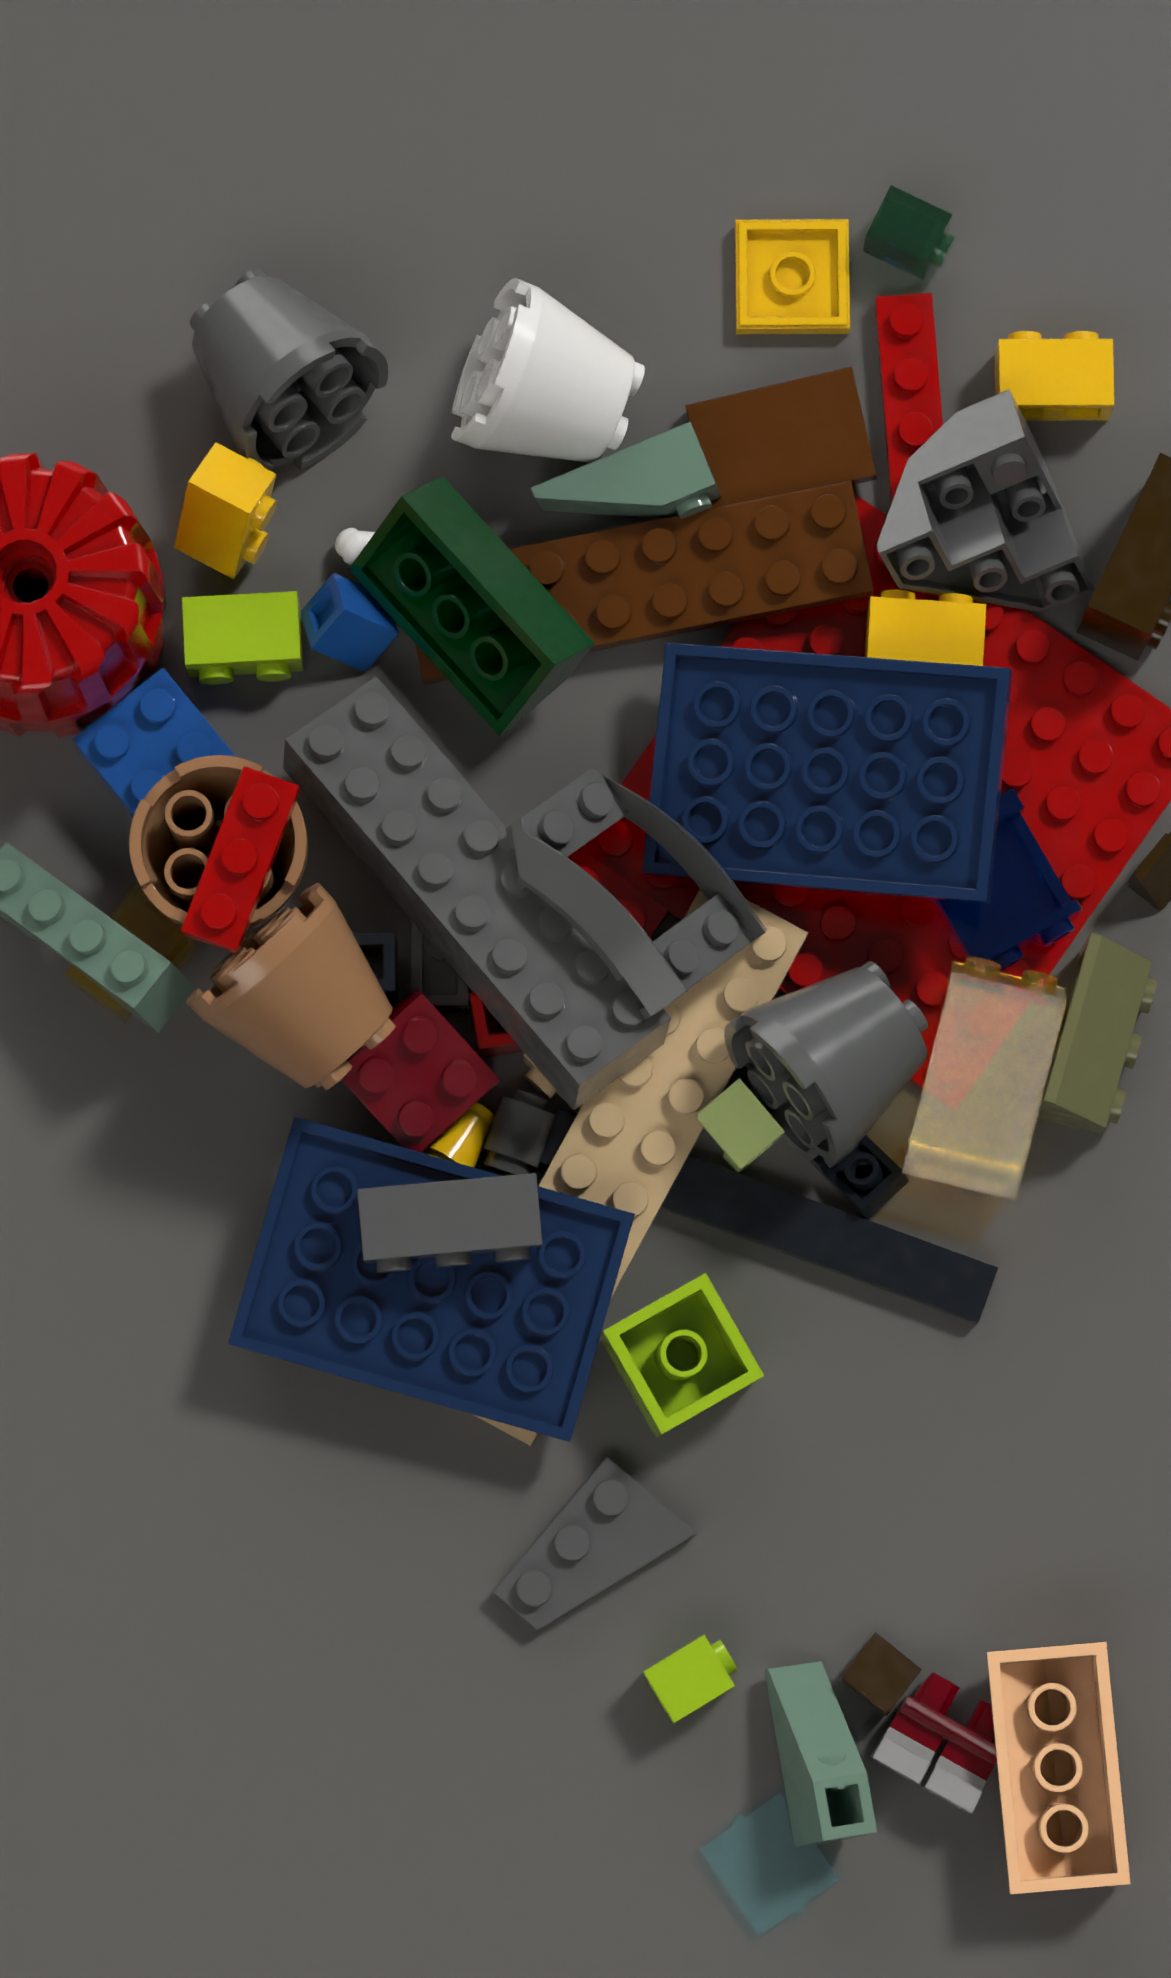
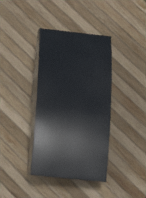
M867 1135L850 1155L831 1168L824 1161V1157L820 1155L810 1161L824 1178L867 1220L909 1182L905 1172Z

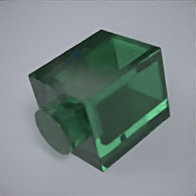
M891 185L866 234L863 252L924 280L932 264L940 268L943 266L956 237L948 233L952 214Z

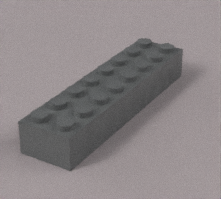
M377 676L285 739L284 771L296 785L300 786L301 791L467 986L477 994L484 1006L573 1110L577 1109L664 1044L671 1017L664 1009H661L645 1020L639 1012L644 1006L625 979L617 981L583 936L551 905L527 887L519 890L514 883V880L519 877L515 848L509 852L507 827Z

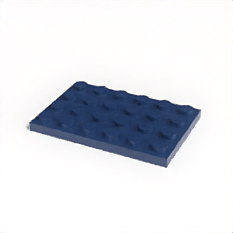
M666 643L649 802L669 815L700 842L721 865L733 882L990 904L1013 671L1010 668ZM646 833L642 873L655 876L691 878L683 867L657 841Z
M294 1116L228 1344L570 1442L635 1214L537 1186L543 1245L542 1248L530 1249L531 1259L496 1262L495 1252L471 1254V1265L437 1268L436 1257L412 1259L413 1270L377 1273L376 1262L364 1263L357 1189L497 1177L501 1175Z

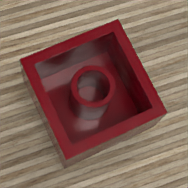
M416 987L393 1008L392 1013L388 1017L396 1025L394 1030L373 1049L369 1050L365 1045L350 1056L347 1061L352 1065V1068L341 1080L403 1148L422 1152L497 1084L500 1079Z

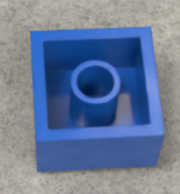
M161 668L72 739L78 753L132 819L141 799L144 800L157 782L175 770V766L204 756L225 755L236 757L164 668Z

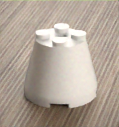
M513 278L503 287L495 299L494 308L501 310L499 316L490 319L482 336L476 335L469 352L452 408L453 414L462 417L461 428L455 426L451 438L475 449L589 463L599 460L606 448L617 450L623 441L628 427V418L623 417L622 414L628 396L634 397L642 383L645 366L635 362L632 355L542 289L520 279Z

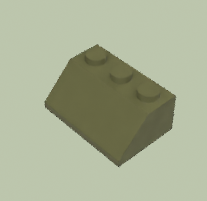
M1090 933L1078 954L1033 1113L1034 1117L1099 1136L1106 1129L1107 1122L1118 1123L1127 1091L1117 1088L1123 1066L1133 1069L1142 1041V1035L1133 1033L1138 1012L1149 1013L1158 981L1148 978L1152 961L1102 935Z

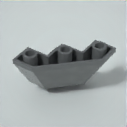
M1010 389L957 411L907 460L876 545L879 555L898 588L936 595L949 593L965 594L973 597V601L1037 612H1045L1095 591L1093 581L1055 484Z

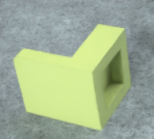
M740 1078L697 1115L698 1122L725 1152L723 1155L725 1161L738 1173L777 1142L785 1133L783 1128Z

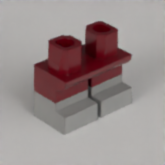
M932 1672L919 1686L913 1697L906 1696L869 1758L907 1780L920 1784L931 1764L930 1761L944 1738L945 1743L921 1787L964 1812L972 1814L982 1794V1789L997 1762L992 1706L980 1699L965 1727L945 1715L960 1687Z

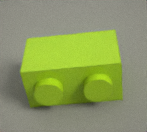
M297 591L182 597L185 666L189 678L199 677V682L202 684L220 685L233 682V675L256 674L257 680L274 682L290 679L291 672L303 671L301 610Z

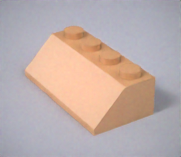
M1098 1642L986 1652L1009 1893L1022 1894L1131 1884L1107 1643Z

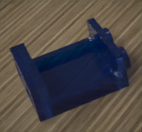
M1013 788L1001 794L990 904L934 899L976 974L989 966L994 974L1013 966L1025 957L1021 949L1040 938L1045 946L1064 938L1075 930L1071 921L1077 919L1082 911L1077 899L1070 900L1022 816L1024 806Z

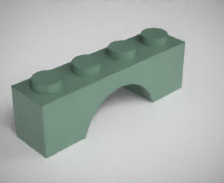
M8 842L0 849V916L33 941H39L53 950L93 981L118 1004L159 1033L195 987L169 960Z

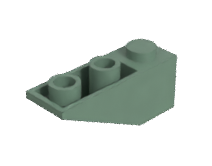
M822 1661L764 1670L795 1848L877 1833L867 1771Z

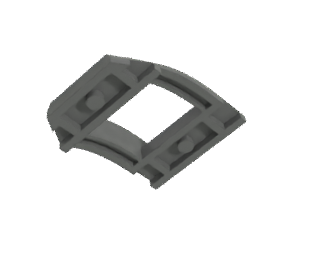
M589 769L506 828L509 852L515 848L519 877L514 880V883L519 890L527 887L551 905L583 936L617 981L625 979L644 1006L639 1012L645 1020L686 993L688 989L767 931V928L725 870L700 842L651 802L593 769ZM623 817L636 824L657 841L683 867L708 899V901L654 941L650 939L628 910L607 889L580 866L567 858Z

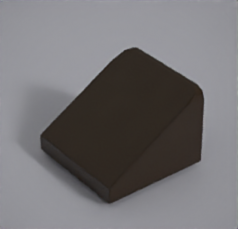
M1171 832L1164 834L1128 881L1130 883L1128 885L1129 888L1159 910L1164 909L1171 901Z
M875 1632L839 1679L884 1716H887L922 1669Z

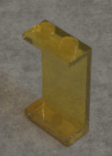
M966 957L965 964L952 961L949 983L911 1136L910 1139L908 1138L903 1157L902 1173L1016 1201L1067 1002V990L1057 986L1058 979L1049 974L1025 970L1022 977L999 972L1001 965L996 962L978 957Z

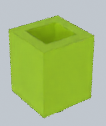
M702 1635L643 1671V1675L674 1724L733 1688L735 1685L729 1675L738 1671V1668L721 1640L710 1645L706 1636Z

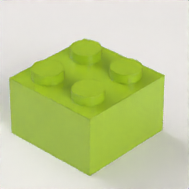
M706 1273L603 1330L600 1335L603 1346L656 1438L764 1377L763 1372Z

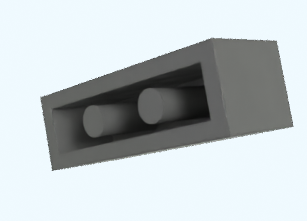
M536 1173L357 1189L364 1263L376 1262L377 1273L413 1270L412 1259L436 1257L437 1268L471 1265V1254L495 1252L496 1262L531 1259L530 1249L542 1248L543 1245Z

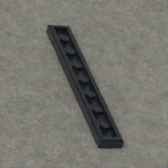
M559 1108L539 1164L546 1167L550 1166L577 1116L576 1113ZM691 1155L686 1159L661 1205V1209L975 1324H978L998 1270V1267Z

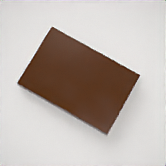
M852 366L685 405L688 420L694 428L721 494L720 498L711 501V508L851 481L852 485L877 480Z

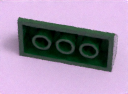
M443 476L402 495L348 569L499 736L509 731L567 680L595 644Z

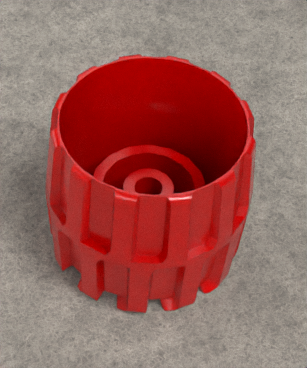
M37 453L9 454L0 458V730L22 736L25 731L55 732L58 738L79 734L83 731V726L97 720L134 691L147 670H154L163 649V611L166 608L162 570L150 537L128 503L117 494L109 492L97 473L71 461H59L55 465L54 470L51 471L45 469ZM31 580L45 582L48 585V590L43 598L30 603L18 598L20 588L26 582Z

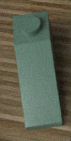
M691 422L531 487L533 495L543 511L667 518L679 515L680 519L710 509L712 507L711 501L721 497Z

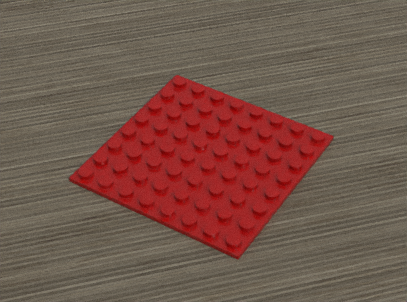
M854 493L874 590V596L872 597H881V592L885 590H906L915 593V599L938 601L940 595L898 588L879 555L876 546L887 515ZM871 596L735 623L719 646L864 657L867 609ZM973 601V603L986 604L983 666L1010 668L1013 671L990 904L734 882L746 900L808 932L804 944L779 988L785 995L872 961L885 973L890 983V989L902 1003L910 1000L917 1005L928 1023V1028L921 1035L929 1055L910 1081L953 1111L957 1109L1171 801V708L1029 611ZM656 735L620 784L647 801L650 800ZM625 817L579 848L669 910L668 914L678 921L685 917L700 890L691 878L655 876L642 873L646 832Z

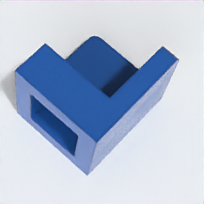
M334 572L300 611L310 648L360 671L368 670L399 634L394 619L363 585Z

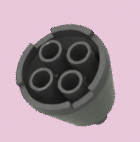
M252 269L243 274L235 287L231 288L215 302H209L199 307L190 319V326L195 331L192 340L194 354L237 450L243 457L255 459L270 471L274 467L284 466L293 462L301 470L315 464L337 450L366 422L367 418L361 411L368 403L375 388L379 389L387 384L388 364L386 358L365 334L277 277L267 276L261 269Z
M868 961L861 967H856L750 1008L728 1023L724 1030L725 1043L732 1063L738 1069L746 1065L749 1081L760 1097V1103L785 1131L782 1137L809 1161L818 1155L824 1157L823 1159L829 1168L835 1166L853 1152L925 1063L929 1055L921 1035L928 1028L925 1016L912 1001L906 1000L903 1003L890 989V983L885 973L872 961Z

